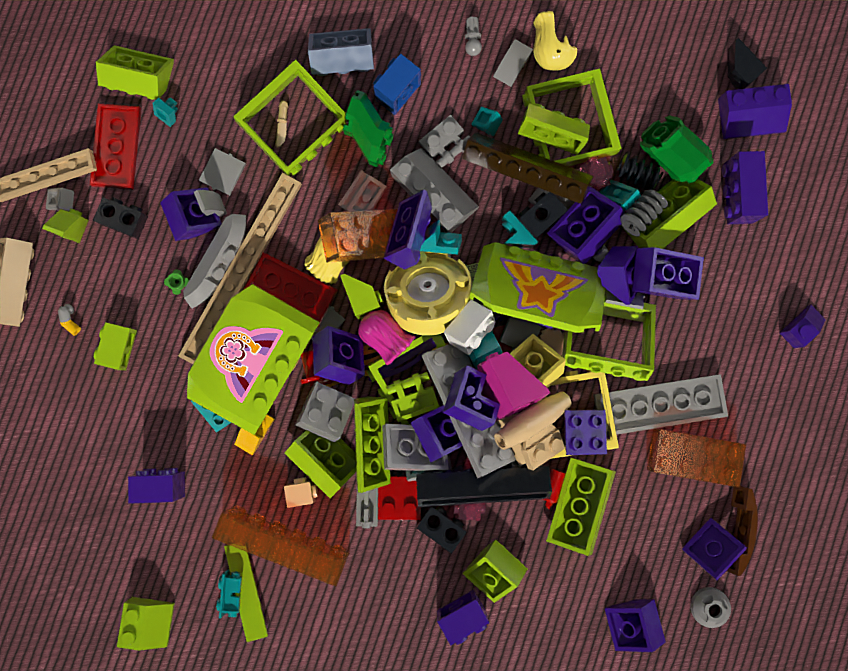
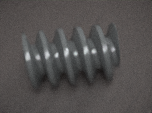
M644 191L642 196L637 199V202H634L631 208L626 211V214L621 216L620 221L623 228L634 236H640L639 231L644 232L646 226L652 224L651 220H655L657 214L663 212L662 208L668 206V202L656 191Z

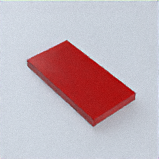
M98 103L93 147L97 171L91 172L90 185L92 187L134 189L141 108L139 106Z
M264 252L244 287L246 289L252 284L258 286L319 321L318 327L338 292L337 289Z

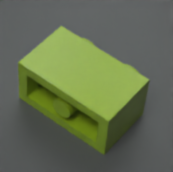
M105 322L99 334L101 338L99 347L94 352V364L126 371L137 330Z

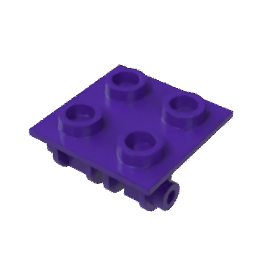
M565 410L566 455L607 454L605 410Z

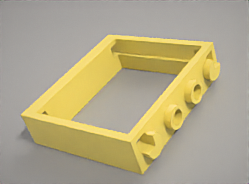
M577 370L565 372V377H559L551 384L557 385L599 378L610 438L607 439V450L619 448L605 373H594L586 370L587 373L578 374ZM564 449L552 458L571 455H566V450Z

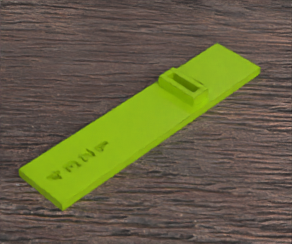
M246 541L226 545L224 548L230 574L231 572H240V576H242L241 592L235 593V595L240 596L239 612L246 641L250 642L268 637Z

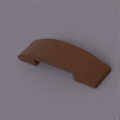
M734 485L731 506L737 507L734 537L745 545L747 549L729 567L727 572L741 576L754 550L758 527V512L753 489Z

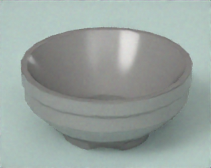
M705 587L698 590L692 597L690 604L691 613L694 619L701 625L708 628H717L725 624L729 619L731 604L727 596L719 589ZM717 604L720 607V613L714 617L710 616V606Z

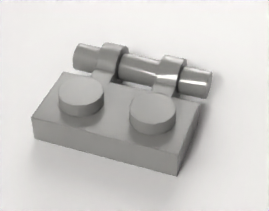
M449 115L419 140V144L432 159L437 154L442 157L437 161V164L442 168L446 164L452 163L454 161L453 158L460 152L464 153L470 136L468 135L463 140L460 139L459 136L464 133V130ZM452 142L456 145L449 152L445 150Z

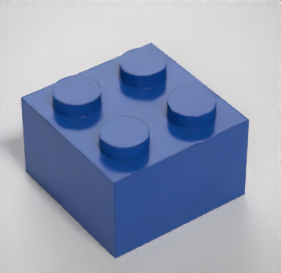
M402 54L397 58H393L389 62L386 72L383 75L379 74L373 83L376 101L393 115H396L421 85V69Z

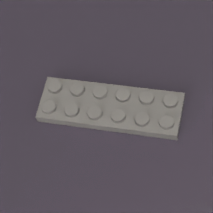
M451 344L422 355L444 406L455 373L467 365L473 368L468 355ZM449 416L477 478L516 460L511 447L503 450L496 444L494 435L501 429L497 422H495V425L480 431Z
M721 374L609 392L616 435L729 417ZM593 394L596 410H604L602 394ZM606 422V436H609L608 427H607V422Z

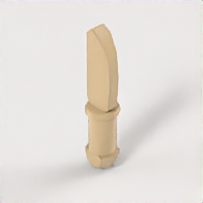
M281 101L278 106L276 147H280L286 138L288 109L286 101Z

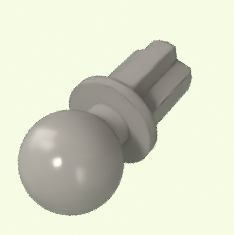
M471 16L466 20L467 34H465V39L469 41L465 45V50L470 56H476L482 49V45L478 40L481 38V33H479L478 18Z

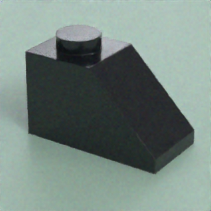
M738 38L728 48L727 77L735 88L745 89L767 67Z

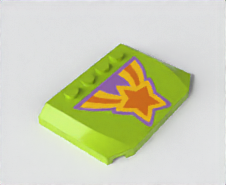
M494 242L483 246L469 299L473 300L475 297L484 303V307L492 312L581 333L587 328H595V331L600 330L605 288L602 286L601 278L598 277V267Z

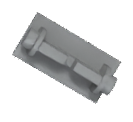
M378 488L359 493L357 490L356 526H362V528L378 527Z

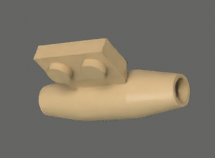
M559 392L541 399L539 402L523 410L509 420L494 435L496 444L501 449L506 450L523 442V449L521 451L527 468L535 470L565 449L559 429L553 423L571 406L570 397L565 392Z

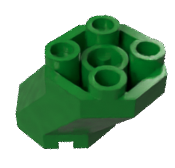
M357 90L355 92L356 96L353 95L345 117L349 124H344L343 131L345 135L353 137L369 165L378 167L379 164L384 165L387 156V153H385L386 146L391 145L394 136L392 134L393 127H391L390 123L382 121L366 93Z
M669 115L665 117L666 121L662 123L659 120L653 122L642 133L641 138L643 142L640 141V146L672 179L679 182H695L714 163L709 146L686 127L680 118Z

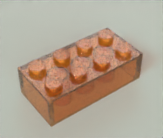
M398 209L332 212L320 218L318 223L326 263L384 258Z
M654 428L647 470L740 488L746 444Z

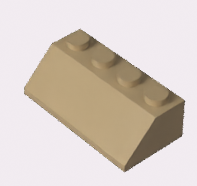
M0 238L1 325L20 327V323L24 319L22 308L23 302L26 301L28 295L26 283L31 276L29 265L34 256L33 243L11 238Z

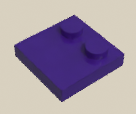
M712 518L682 548L688 556L716 580L747 549L745 545Z

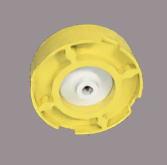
M420 251V260L416 265L405 270L399 266L393 271L389 270L384 283L389 313L401 328L418 335L444 333L446 328L471 300L469 297L472 282L468 268L460 259L456 261L448 257L446 253Z

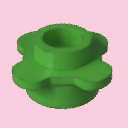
M178 269L174 270L164 280V284L171 288L173 294L179 295L189 282V279L185 278Z

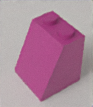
M498 352L492 353L485 358L486 361L477 365V370L487 375L481 392L482 396L500 404L495 422L527 409L550 394L549 389L508 352L500 355Z

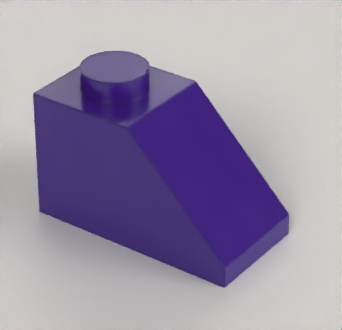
M810 304L780 334L793 348L805 347L821 332L826 319Z

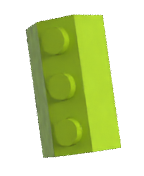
M114 45L96 61L98 86L106 87L109 90L124 91L130 95L145 96L148 99L160 98L167 91L174 59Z
M529 103L518 134L578 155L588 141L590 125L586 124L582 119L566 117L560 111L552 112L540 104Z
M306 430L285 452L329 498L356 473V453L341 438L333 442Z

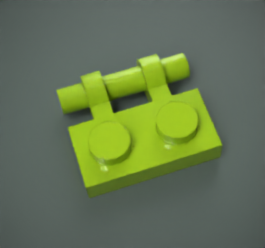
M427 372L413 374L411 378L402 381L396 380L393 381L394 384L386 386L388 395L395 392L398 394L399 398L391 400L398 422L439 408L433 387L423 388L422 383L430 380ZM416 386V392L404 394L403 389Z

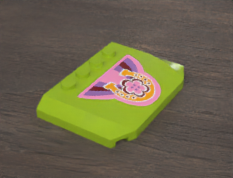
M250 285L231 298L188 373L187 398L255 435L320 322L258 286Z

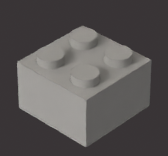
M316 382L311 386L295 425L335 442L341 438L355 398Z

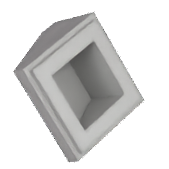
M65 188L48 189L46 209L57 211L60 209L69 211L70 208L73 209L74 191Z

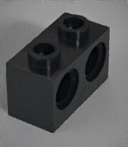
M102 197L93 221L139 240L148 216L142 213L143 209L131 204L130 207H126L123 205V201L111 197L108 200ZM115 209V214L109 217L110 210ZM134 216V222L128 225V219Z
M429 506L421 520L417 523L416 528L452 554L467 533L464 528L465 523L457 517L451 519L446 515L448 511L441 506ZM432 515L440 518V522L435 526L430 525L427 521ZM447 529H456L457 535L454 538H448L445 535Z

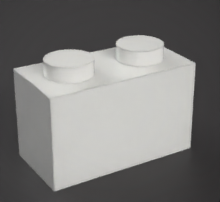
M470 300L446 328L444 334L449 344L470 355L474 349L479 347L484 336L492 331L496 321L491 310Z

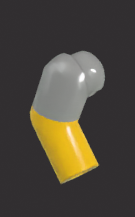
M65 304L63 307L60 306L58 315L61 326L73 336L77 335L81 327L71 320L70 315L74 313V308L70 304Z

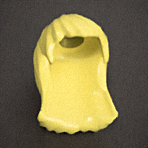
M553 11L538 13L534 21L536 29L533 49L534 57L537 63L546 70L558 71L566 69L575 60L577 48L569 44L567 36L564 37V42H560L557 39Z
M331 227L327 229L317 241L314 251L306 257L304 264L306 270H309L316 279H320L325 284H335L338 281L341 270L347 265L356 251L358 242L356 235L350 229L344 227Z

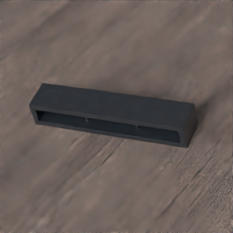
M540 465L535 470H530L527 467L510 466L508 469H496L477 478L473 468L462 472L445 470L442 473L424 471L421 474H416L418 507L550 499L552 494L549 466Z

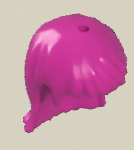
M384 310L369 312L362 318L359 324V337L365 344L375 349L381 355L386 365L391 364L416 338L415 335H411L401 328L391 314Z

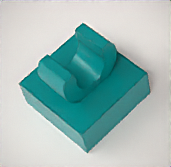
M171 97L166 102L157 98L153 102L154 115L171 127L176 122L175 113L178 108L175 106L177 102Z

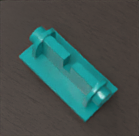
M228 569L219 578L218 588L221 589V597L218 598L216 606L217 611H219V618H222L226 613H228V617H237V613H239L240 596H232V594L241 592L242 576H240V572H231L230 575V569Z

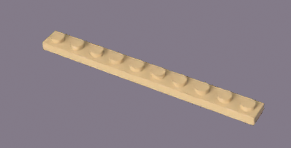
M284 173L281 174L178 355L180 358L194 364L229 301L244 288L262 253L265 251L302 185L301 182Z

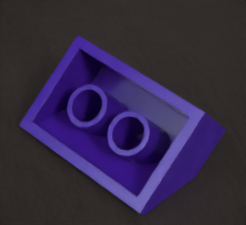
M789 84L725 91L718 99L723 139L785 133L792 107Z
M590 187L582 204L575 202L547 234L569 256L582 264H586L622 225L620 219L624 212L621 206Z
M423 189L399 203L384 254L385 260L404 270L419 262L421 246L426 239V228L431 221L432 206L426 190Z

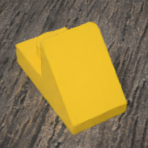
M266 414L255 435L241 428L234 445L254 455L275 418Z

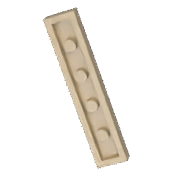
M88 148L1 177L0 202L97 171L93 151Z

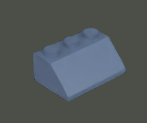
M371 28L309 34L308 55L311 74L325 76L329 73L346 74L349 71L367 72L370 69H374Z

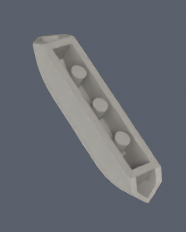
M231 214L224 219L183 292L184 299L192 309L206 301L215 292L243 243L246 231V215Z

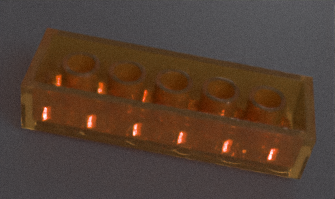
M239 506L230 507L221 513L212 536L213 539L330 585L337 586L350 554L346 552V548L340 545L330 546L326 544V540L319 537L312 539L307 537L304 531L294 529V531L289 530L281 522L274 521V523L266 521V517L255 513L253 516L246 513L247 510Z

